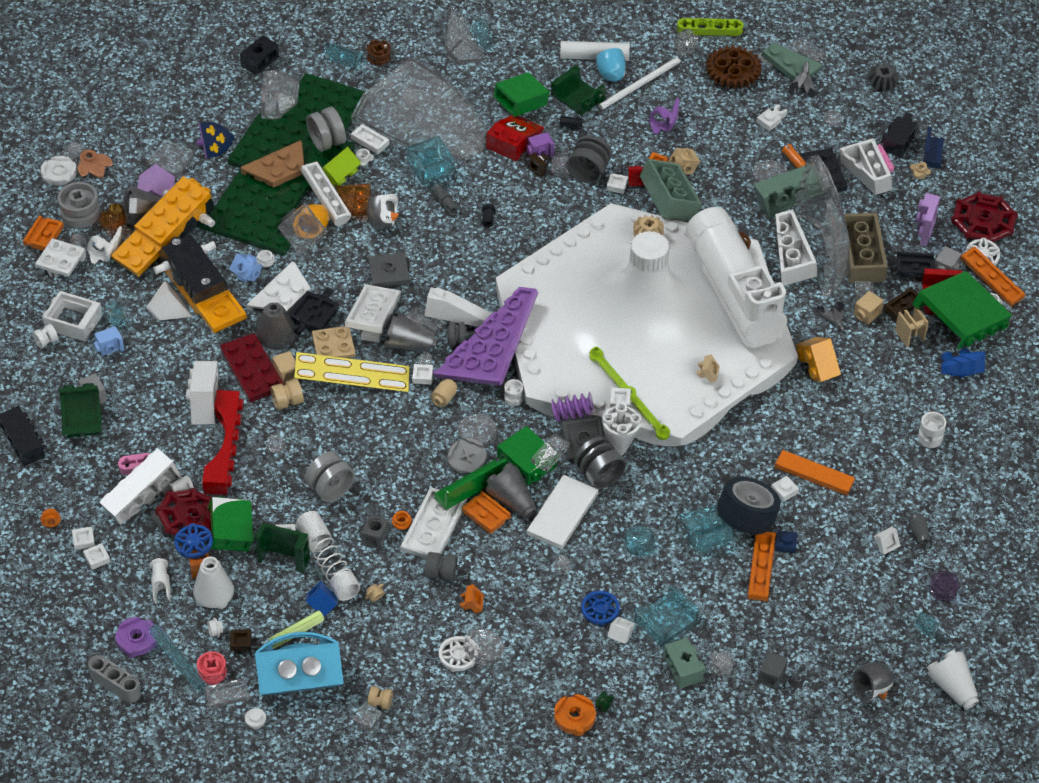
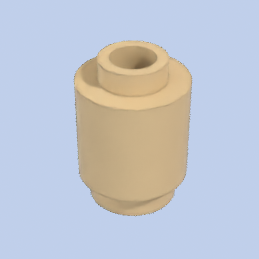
M451 379L441 381L431 394L432 402L438 407L447 406L457 393L458 387L456 383Z

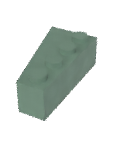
M819 161L754 183L753 185L758 206L767 218L771 219L775 217V214L784 212L830 187L831 181L828 172Z

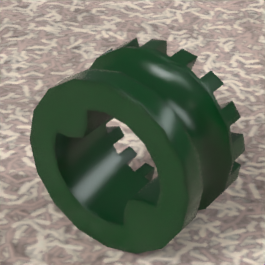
M603 691L599 695L595 707L598 709L602 708V711L606 712L610 708L609 706H611L610 703L613 702L614 696L607 695V692Z

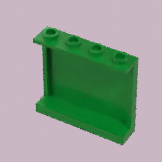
M967 271L919 291L912 303L916 309L927 305L962 339L957 346L958 349L965 346L969 347L976 341L980 342L989 335L993 336L997 331H1004L1009 326V320L1012 317V314Z

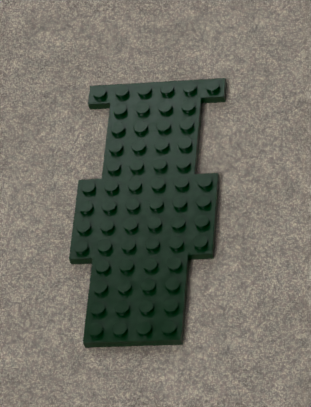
M305 73L275 118L259 113L227 159L228 165L238 167L240 170L215 205L214 210L208 215L215 221L214 226L209 227L204 223H200L196 228L285 257L293 243L292 239L279 235L282 231L280 220L292 209L297 208L308 190L314 191L303 174L273 188L265 182L255 180L254 176L249 173L246 175L242 174L241 167L300 140L302 142L304 165L318 162L320 167L323 168L345 148L349 147L353 152L355 143L346 141L338 146L332 144L330 149L320 152L310 137L306 117L315 112L321 114V110L333 107L339 114L346 133L369 98V92Z

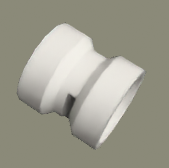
M51 324L44 326L42 330L37 329L32 333L36 344L41 349L46 347L47 343L58 341L57 332Z
M515 379L507 381L504 385L505 403L510 406H518L523 402V384Z

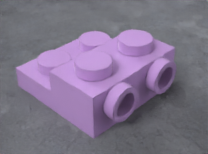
M926 193L924 200L920 199L918 210H921V212H918L915 221L918 223V237H921L920 245L927 246L936 222L940 196Z

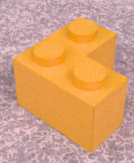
M814 337L795 344L798 359L800 362L809 364L808 371L813 381L822 382L841 375L831 338Z

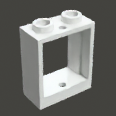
M60 291L52 299L48 310H45L42 320L44 321V326L51 324L58 334L86 342L103 316L101 303ZM64 308L85 314L79 325L58 320L57 318Z

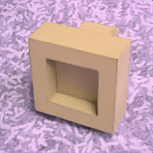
M712 354L706 355L704 361L698 363L701 370L696 371L699 378L706 377L709 382L717 381L720 366Z

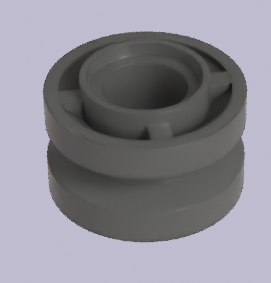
M449 322L448 343H450V348H455L456 344L460 345L464 340L467 341V326H465V322H460L459 325H456L455 322Z

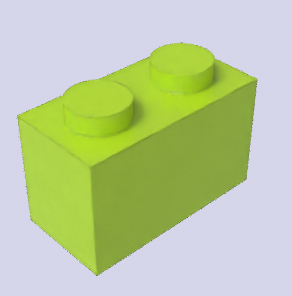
M347 147L327 163L322 170L333 187L335 185L339 187L347 181L345 179L347 175L351 177L358 171L357 167L361 162Z

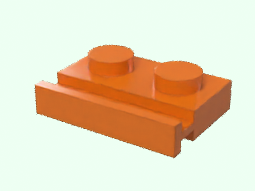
M39 215L23 240L24 246L30 245L31 248L44 251L51 239H57L64 228L63 222L51 218L44 219Z
M483 491L478 497H474L462 507V512L489 534H492L507 519L511 518L509 511Z

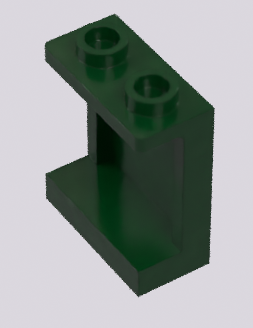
M94 383L82 384V387L65 385L63 389H58L62 416V436L64 438L102 435L98 386H94Z

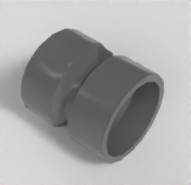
M428 552L425 578L437 579L440 576L442 580L454 581L457 569V555L446 554L442 557L440 553Z

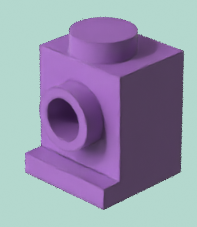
M548 132L528 138L527 154L528 156L532 153H535L537 156L545 154L546 156L554 157V142Z

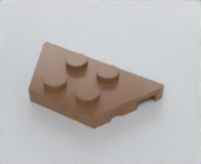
M301 140L242 166L241 173L244 175L249 173L254 176L255 180L265 182L273 188L302 175L300 169L304 165Z

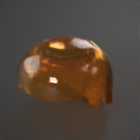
M119 203L110 204L109 210L107 212L102 211L99 218L100 226L110 231L117 230L126 222L125 210L123 205Z

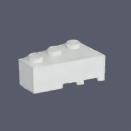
M874 138L839 148L841 163L871 192L877 195L892 190V176Z
M194 361V367L190 369L186 399L190 401L192 424H215L214 402L216 391L218 390L217 361Z

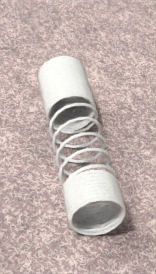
M308 511L302 514L296 521V527L299 532L308 534L309 548L313 551L312 553L314 558L317 559V564L321 566V571L326 574V579L330 582V587L334 594L341 601L352 599L358 594L360 585L351 569L346 568L347 562L341 561L343 555L337 553L338 547L333 545L334 539L322 518L316 511ZM332 540L331 545L328 546L327 548L323 549V548L326 547V546L330 543V541ZM336 547L334 554L326 558H319L325 550ZM314 552H320L318 557L315 556ZM337 554L341 556L340 560L336 563L323 566L330 557ZM319 560H324L322 565L319 563ZM341 562L345 563L344 568L340 571L328 573L334 565ZM323 567H329L327 572L323 570ZM327 575H334L331 580L327 577Z

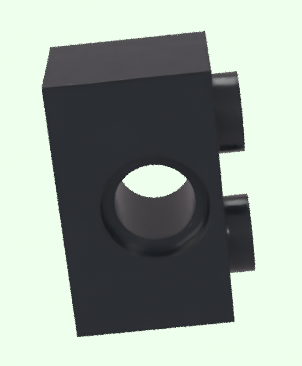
M264 35L240 53L241 67L255 75L259 74L279 58V45Z

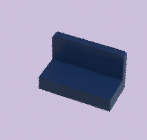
M928 127L923 162L927 164V167L940 168L944 138L931 137L932 127Z

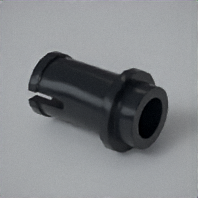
M561 116L559 125L560 127L578 130L582 128L583 120L579 116L576 118Z
M488 203L482 207L483 217L481 224L484 227H491L493 225V216L496 213L495 206Z

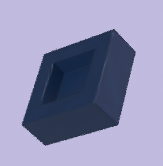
M778 530L775 551L795 553L798 533Z

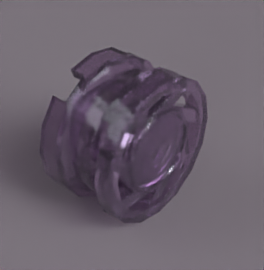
M939 571L932 576L929 591L937 601H952L958 592L959 579L952 572Z

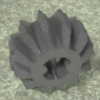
M877 64L875 67H872L869 74L871 87H876V90L882 89L883 92L885 89L891 91L892 88H895L899 79L896 68L891 67V64Z

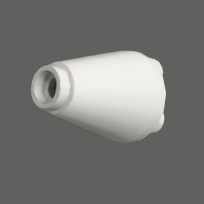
M618 403L616 406L607 409L602 417L605 437L621 456L627 451L638 433L642 419L634 409L627 407L624 403Z
M206 557L200 564L193 595L196 603L200 606L223 609L234 595V586L220 562L215 557Z
M952 650L944 656L945 659L939 663L937 661L933 662L927 667L928 675L960 707L963 706L965 710H968L979 703L978 694L964 653Z

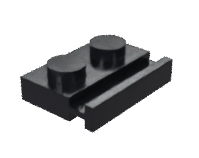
M897 251L896 276L923 278L925 268L934 269V254Z

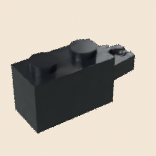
M906 112L903 118L897 116L895 121L889 124L888 133H884L881 140L886 153L903 157L915 136L917 123L912 121L913 114Z

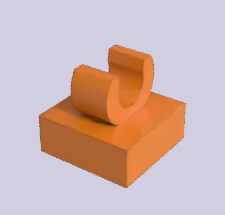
M474 584L467 586L466 592L461 594V598L465 602L460 603V606L464 610L471 609L474 613L482 612L484 594Z

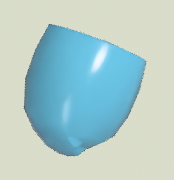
M606 49L596 56L597 68L603 79L612 83L623 79L626 74V62L621 49Z

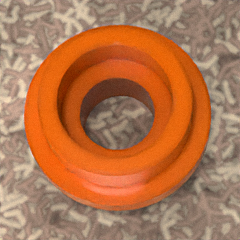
M50 508L43 511L40 520L45 527H55L60 523L61 517L55 509Z
M398 511L392 517V525L396 529L405 530L411 526L412 519L406 511Z

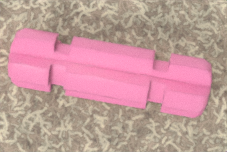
M881 144L877 145L889 172H894L895 167Z

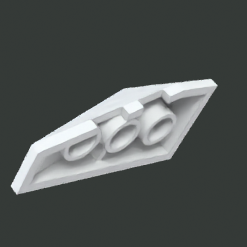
M430 288L425 316L456 323L465 322L466 325L479 327L492 314L450 291L441 288Z

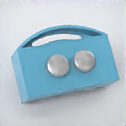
M313 632L289 633L270 640L255 652L260 697L344 685L339 642L328 636ZM307 637L320 640L318 645L296 643L277 650L272 649L274 644L291 638Z

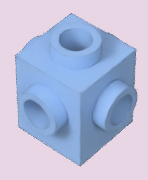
M237 253L229 270L237 274V278L243 282H247V280L255 281L259 277L263 265L257 262L258 258L253 255Z

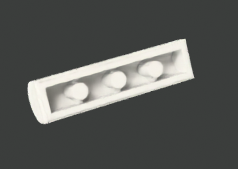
M561 41L560 59L596 60V56L606 49L619 48L624 53L625 61H629L630 43Z
M318 162L302 165L300 171L321 204L327 208L333 223L336 226L347 223L351 218V213Z

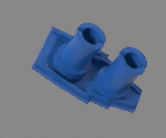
M964 348L959 352V356L956 357L949 351L941 355V360L944 362L941 363V374L951 375V377L959 376L960 378L985 372V351L970 352L969 349Z

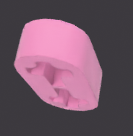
M150 453L123 456L118 461L120 473L129 475L136 466H139L146 460Z

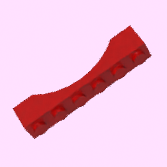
M217 390L214 404L215 415L225 430V438L218 454L204 467L202 485L204 494L227 495L228 487H232V475L230 473L234 472L235 468L233 456L237 455V444H235V441H239V429L237 427L241 426L242 415L240 410L243 411L244 399L240 398V391Z

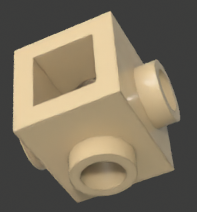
M676 148L668 162L680 164L685 174L692 175L700 160L693 149Z

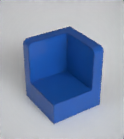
M322 581L306 594V602L315 611H320L323 616L338 604L336 595Z

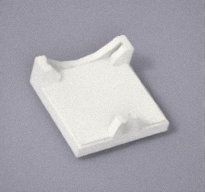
M52 238L35 263V266L47 270L50 277L53 276V273L55 278L59 274L69 277L78 262H84L86 259V251L83 247Z

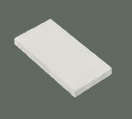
M364 285L345 321V327L382 334L401 297V291Z
M563 475L527 529V535L562 550L598 495V489Z
M430 487L400 546V551L427 559L428 552L442 554L462 514V507L467 504V499L446 510L434 499V493L439 490Z

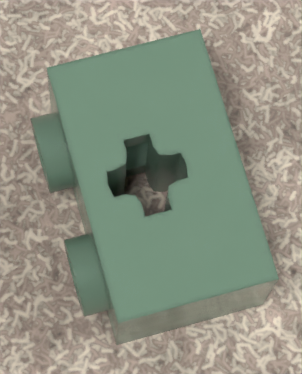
M688 638L664 645V659L679 689L703 681L704 663L698 660L696 648L693 644H690Z

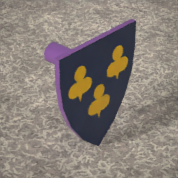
M203 122L199 123L202 139L197 140V145L204 147L206 158H213L227 151L235 136L220 124Z

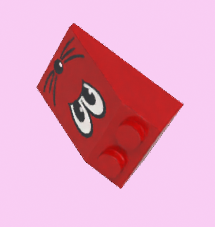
M508 116L496 122L486 133V148L517 162L526 151L528 138L541 134L544 127L520 116Z

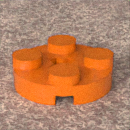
M573 694V697H562L555 705V725L566 733L582 736L595 723L596 711L594 704L583 695ZM576 711L579 712L578 717H572L570 714Z

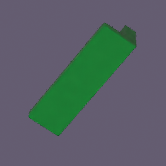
M504 458L498 462L495 460L435 492L434 499L446 510L485 489L488 485L487 479L493 474L498 475L501 473L503 467L508 464V460Z

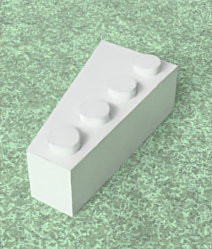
M793 209L775 214L783 286L817 277V262Z
M157 448L147 456L146 460L139 466H136L125 479L121 480L110 493H107L100 501V504L121 525L141 511L143 504H151L155 501L157 494L160 492L165 494L171 489L170 484L181 479L182 476L173 461Z

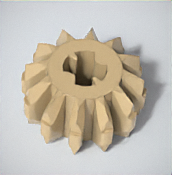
M647 215L638 217L637 221L633 224L634 237L645 231H654L664 235L663 222L660 221L659 217L654 218L653 215L650 217Z

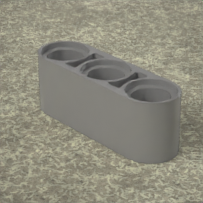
M101 655L90 658L88 666L93 681L128 703L139 700L141 691L139 681L135 676Z

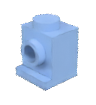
M116 326L94 333L95 342H93L97 353L100 352L104 356L117 350L124 351L123 339Z

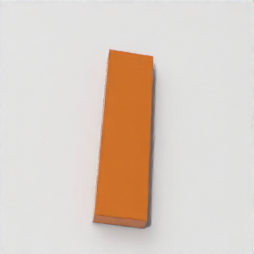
M975 246L961 255V260L1010 307L1025 298V293Z
M782 450L775 463V468L846 496L855 482V477Z
M774 532L755 535L747 599L768 602L776 537Z

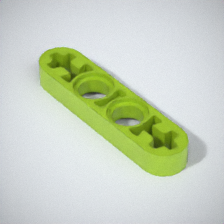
M682 18L677 22V32L682 35L739 36L743 33L744 24L739 19ZM703 25L705 26V28H699L697 26ZM715 26H722L723 28L718 29Z

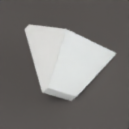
M163 282L146 307L157 321L192 317L178 294L167 282Z

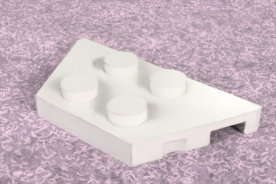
M292 261L247 304V309L251 311L254 308L264 309L269 303H279L289 314L305 292H311V288L295 262Z

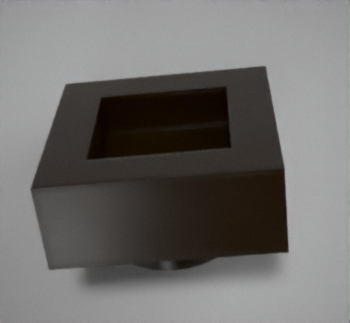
M232 629L230 634V651H251L252 630Z

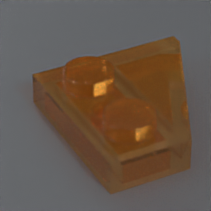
M370 184L336 186L337 193L351 213V216L367 215V205L371 197Z

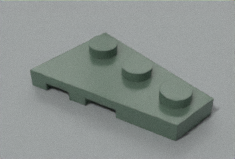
M774 42L764 49L761 54L763 58L792 81L802 72L806 61L809 62L810 77L821 70L823 66L821 63Z

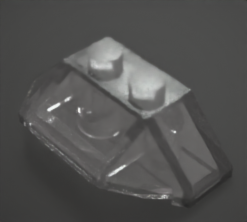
M264 71L261 119H280L285 112L298 103L299 79L283 71Z

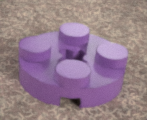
M132 617L119 625V629L115 634L118 648L126 653L128 657L133 658L143 655L157 646L156 627L150 620L146 619L147 621L140 620V617ZM134 634L142 635L138 639H133Z

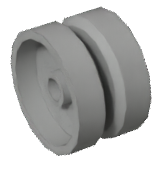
M333 107L321 110V114L315 112L307 115L308 132L314 145L320 152L330 149L332 144L338 146L346 142L344 125Z
M74 182L64 186L59 191L57 197L61 220L66 225L72 228H85L94 224L99 219L100 207L97 190L92 185L85 182Z
M329 451L317 457L306 470L304 480L324 502H333L350 489L355 479V471L336 452Z

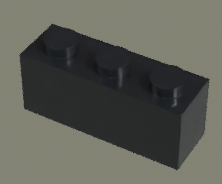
M20 406L0 413V427L24 467L45 458L44 449H46L43 439L37 437L36 427L30 425L27 412H23Z

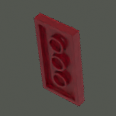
M255 333L219 345L222 355L249 403L271 395V386L280 383L284 385Z

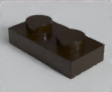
M910 287L884 304L883 310L897 320L898 312H901L904 316V310L910 312L914 309L912 303L918 293Z

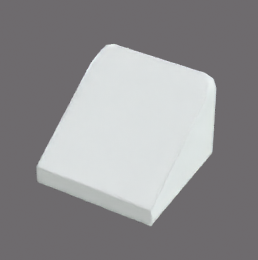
M617 617L610 625L608 637L622 643H627L636 624Z

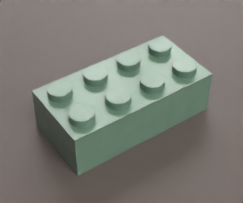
M647 159L640 178L661 216L665 219L671 218L683 222L690 221L693 216L699 213L702 203L680 164Z

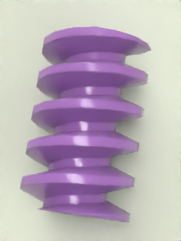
M588 392L587 398H585L583 393H581L580 399L573 395L572 401H570L568 396L565 397V402H562L560 397H558L557 403L552 399V410L556 421L561 422L562 417L565 421H568L569 416L574 420L577 418V414L580 418H584L585 413L588 417H591L594 410L591 392Z

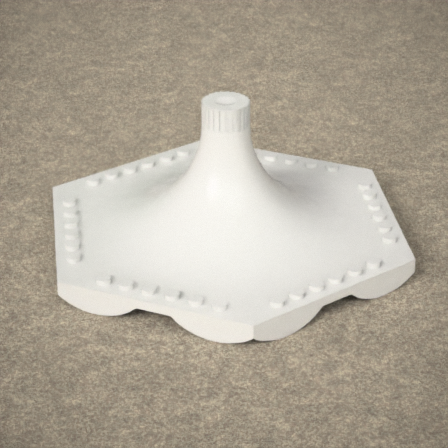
M611 203L496 277V290L500 308L504 305V301L511 297L518 287L536 288L538 291L537 298L514 353L519 381L523 384V397L526 404L543 414L554 417L552 399L557 403L558 397H560L562 402H565V397L568 396L570 401H572L573 395L580 399V395L583 393L585 398H587L588 392H591L594 407L591 417L600 416L602 422L603 414L610 408L611 388H618V386L597 362L590 360L589 351L597 346L603 351V357L625 383L636 389L637 397L656 419L670 429V437L668 439H658L654 428L630 402V408L634 409L642 418L640 429L635 438L650 444L680 446L699 439L709 432L726 415L729 409L749 395L759 394L768 390L782 380L797 364L798 355L787 325L774 343L756 348H749L743 344L702 270L703 262L695 252L686 233L687 222L671 218L665 219L659 215ZM644 215L648 217L653 215L654 218L659 217L664 225V235L654 231H645L634 237L633 224L637 221L638 217H644ZM750 239L751 246L749 252L757 266L764 265L768 271L758 240ZM712 354L720 366L717 381L709 382L706 377L699 378L696 371L701 370L698 363L703 362L706 355Z

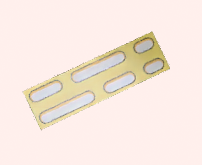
M296 352L294 378L408 392L409 366Z

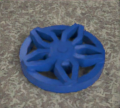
M192 523L182 528L175 535L174 542L176 550L181 556L195 559L204 556L210 551L213 545V538L209 529ZM209 539V543L206 547L204 542ZM178 542L183 544L182 549L178 546ZM193 550L198 551V553H190V552H192Z
M606 591L589 593L584 597L581 604L583 617L598 626L611 623L619 614L620 606L617 598ZM595 596H604V598L599 599ZM588 601L590 606L585 608V604ZM612 601L615 603L616 609L610 606Z

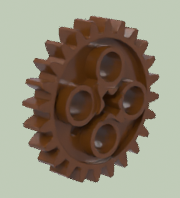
M725 45V49L718 47V51L713 50V54H709V58L706 59L705 70L707 71L706 75H710L709 79L714 80V84L720 83V87L726 85V89L732 86L735 90L736 86L742 89L743 85L749 87V83L754 85L755 80L758 81L759 76H761L762 64H760L761 59H758V55H753V50L747 52V47L741 49L740 45L738 48L732 45L731 48H728Z

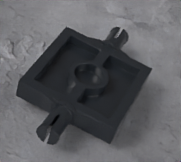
M327 287L323 294L306 291L291 310L289 316L294 323L299 324L294 329L296 335L300 336L305 328L313 331L324 329L340 309L339 303L329 299L333 293L331 288Z

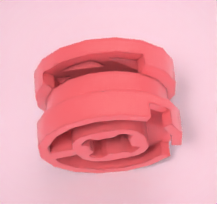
M207 652L199 657L197 661L198 676L203 683L215 685L225 679L227 668L223 655L218 652Z

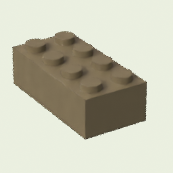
M877 213L841 214L839 234L848 283L885 282L888 266Z

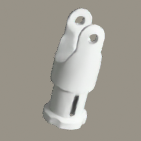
M161 558L150 562V568L153 572L151 584L155 604H157V594L162 589H166L167 598L169 601L171 600L170 579L167 574L168 561Z

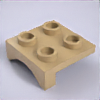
M342 326L312 331L316 355L340 358L356 357L349 327Z

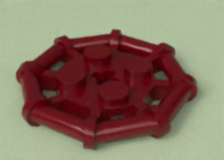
M976 191L971 196L955 201L951 223L958 227L966 239L977 240L986 238L994 243V241L1014 234L1018 213L1006 203L1004 197L987 195ZM962 209L966 210L967 213L961 214ZM1008 218V223L1002 222L1003 219ZM966 221L968 223L969 229L965 226L963 222ZM975 230H976V231H981V232H985V233H987V234L977 233V232H974V231H975Z
M196 488L175 492L168 491L165 493V498L161 504L155 508V514L159 517L164 527V532L167 535L175 536L182 528L192 523L202 525L211 532V511H208V505L212 497L196 491ZM172 502L175 504L174 507H168ZM167 515L172 516L174 522L170 523Z

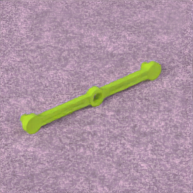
M597 346L593 347L589 351L590 360L597 362L618 388L631 389L630 402L654 428L658 439H668L670 437V429L666 425L661 424L637 397L636 389L628 386L603 357V351Z

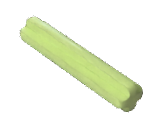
M316 611L270 637L269 641L285 634L305 632L323 622L324 616L320 611ZM291 639L278 642L272 648H277Z

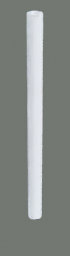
M676 57L600 103L598 105L599 108L604 110L679 64L680 59Z

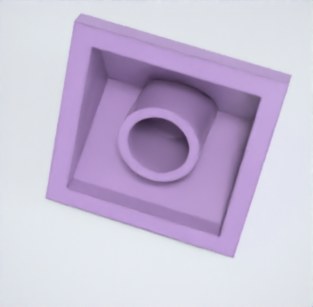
M154 164L139 175L137 188L163 197L164 190H170L174 186L175 176Z

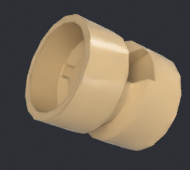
M297 379L287 381L285 385L280 383L270 387L272 399L277 410L287 408L290 403L292 405L304 403L303 392Z

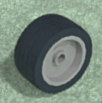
M736 477L729 480L724 486L718 501L717 511L720 518L737 531L754 535L764 534L773 526L780 509L781 500L775 490L764 482L750 477Z

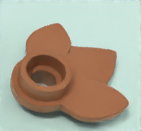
M87 149L80 154L81 162L78 164L77 169L81 177H85L90 173L102 179L105 167L113 166V162L107 155L97 154L95 151Z

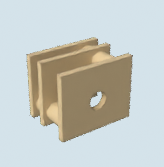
M914 307L913 318L907 310H904V316L901 312H898L895 332L906 347H909L911 333L914 337L918 334L925 341L929 322L922 312Z

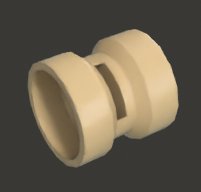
M372 686L368 696V706H380L384 710H389L392 704L393 690H381L377 686Z

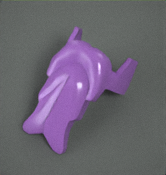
M676 98L670 111L660 106L653 109L649 117L653 134L657 135L660 130L665 132L671 131L678 119L679 98ZM660 113L661 117L666 121L659 122L655 120L654 114Z

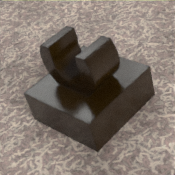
M535 153L528 156V169L541 178L545 175V168L548 166L546 160L549 157L545 154L537 156Z

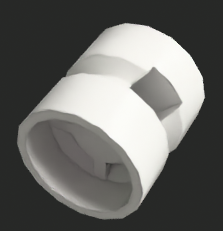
M933 411L927 412L922 416L918 440L923 446L936 448L941 445L946 427V418L942 414Z

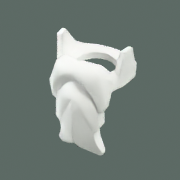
M121 226L110 243L99 236H93L89 240L87 250L92 264H96L100 259L104 262H108L111 259V255L119 247L122 239ZM95 242V246H96V248L99 249V250H101V249L104 247V251H98V250H96V249L92 246V243Z

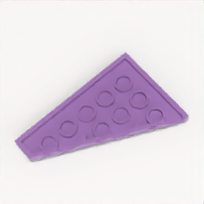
M518 287L512 296L504 301V305L497 312L494 311L481 326L474 330L475 334L468 341L464 340L445 359L446 362L438 370L435 369L433 371L434 377L502 386L537 298V289Z

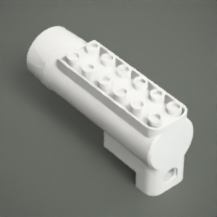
M711 207L700 211L688 222L686 233L695 252L703 262L702 270L743 344L749 348H756L776 342L787 325V317L783 312L786 295L783 284L781 282L774 283L764 265L757 266L726 210L720 207Z

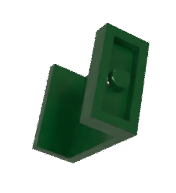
M575 65L551 82V95L579 115H583L605 99L606 86L602 84L597 89L591 87L580 79V68Z
M262 523L260 529L256 530L254 534V541L256 542L255 553H257L258 562L262 563L268 550L295 557L296 572L304 573L310 560L308 534Z

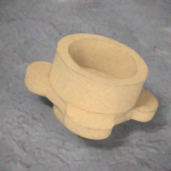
M925 162L911 164L910 169L913 170V176L917 179H924L931 173Z
M377 584L369 587L366 590L367 596L365 599H370L371 602L379 600L385 594L382 589L384 585L380 584L377 586Z

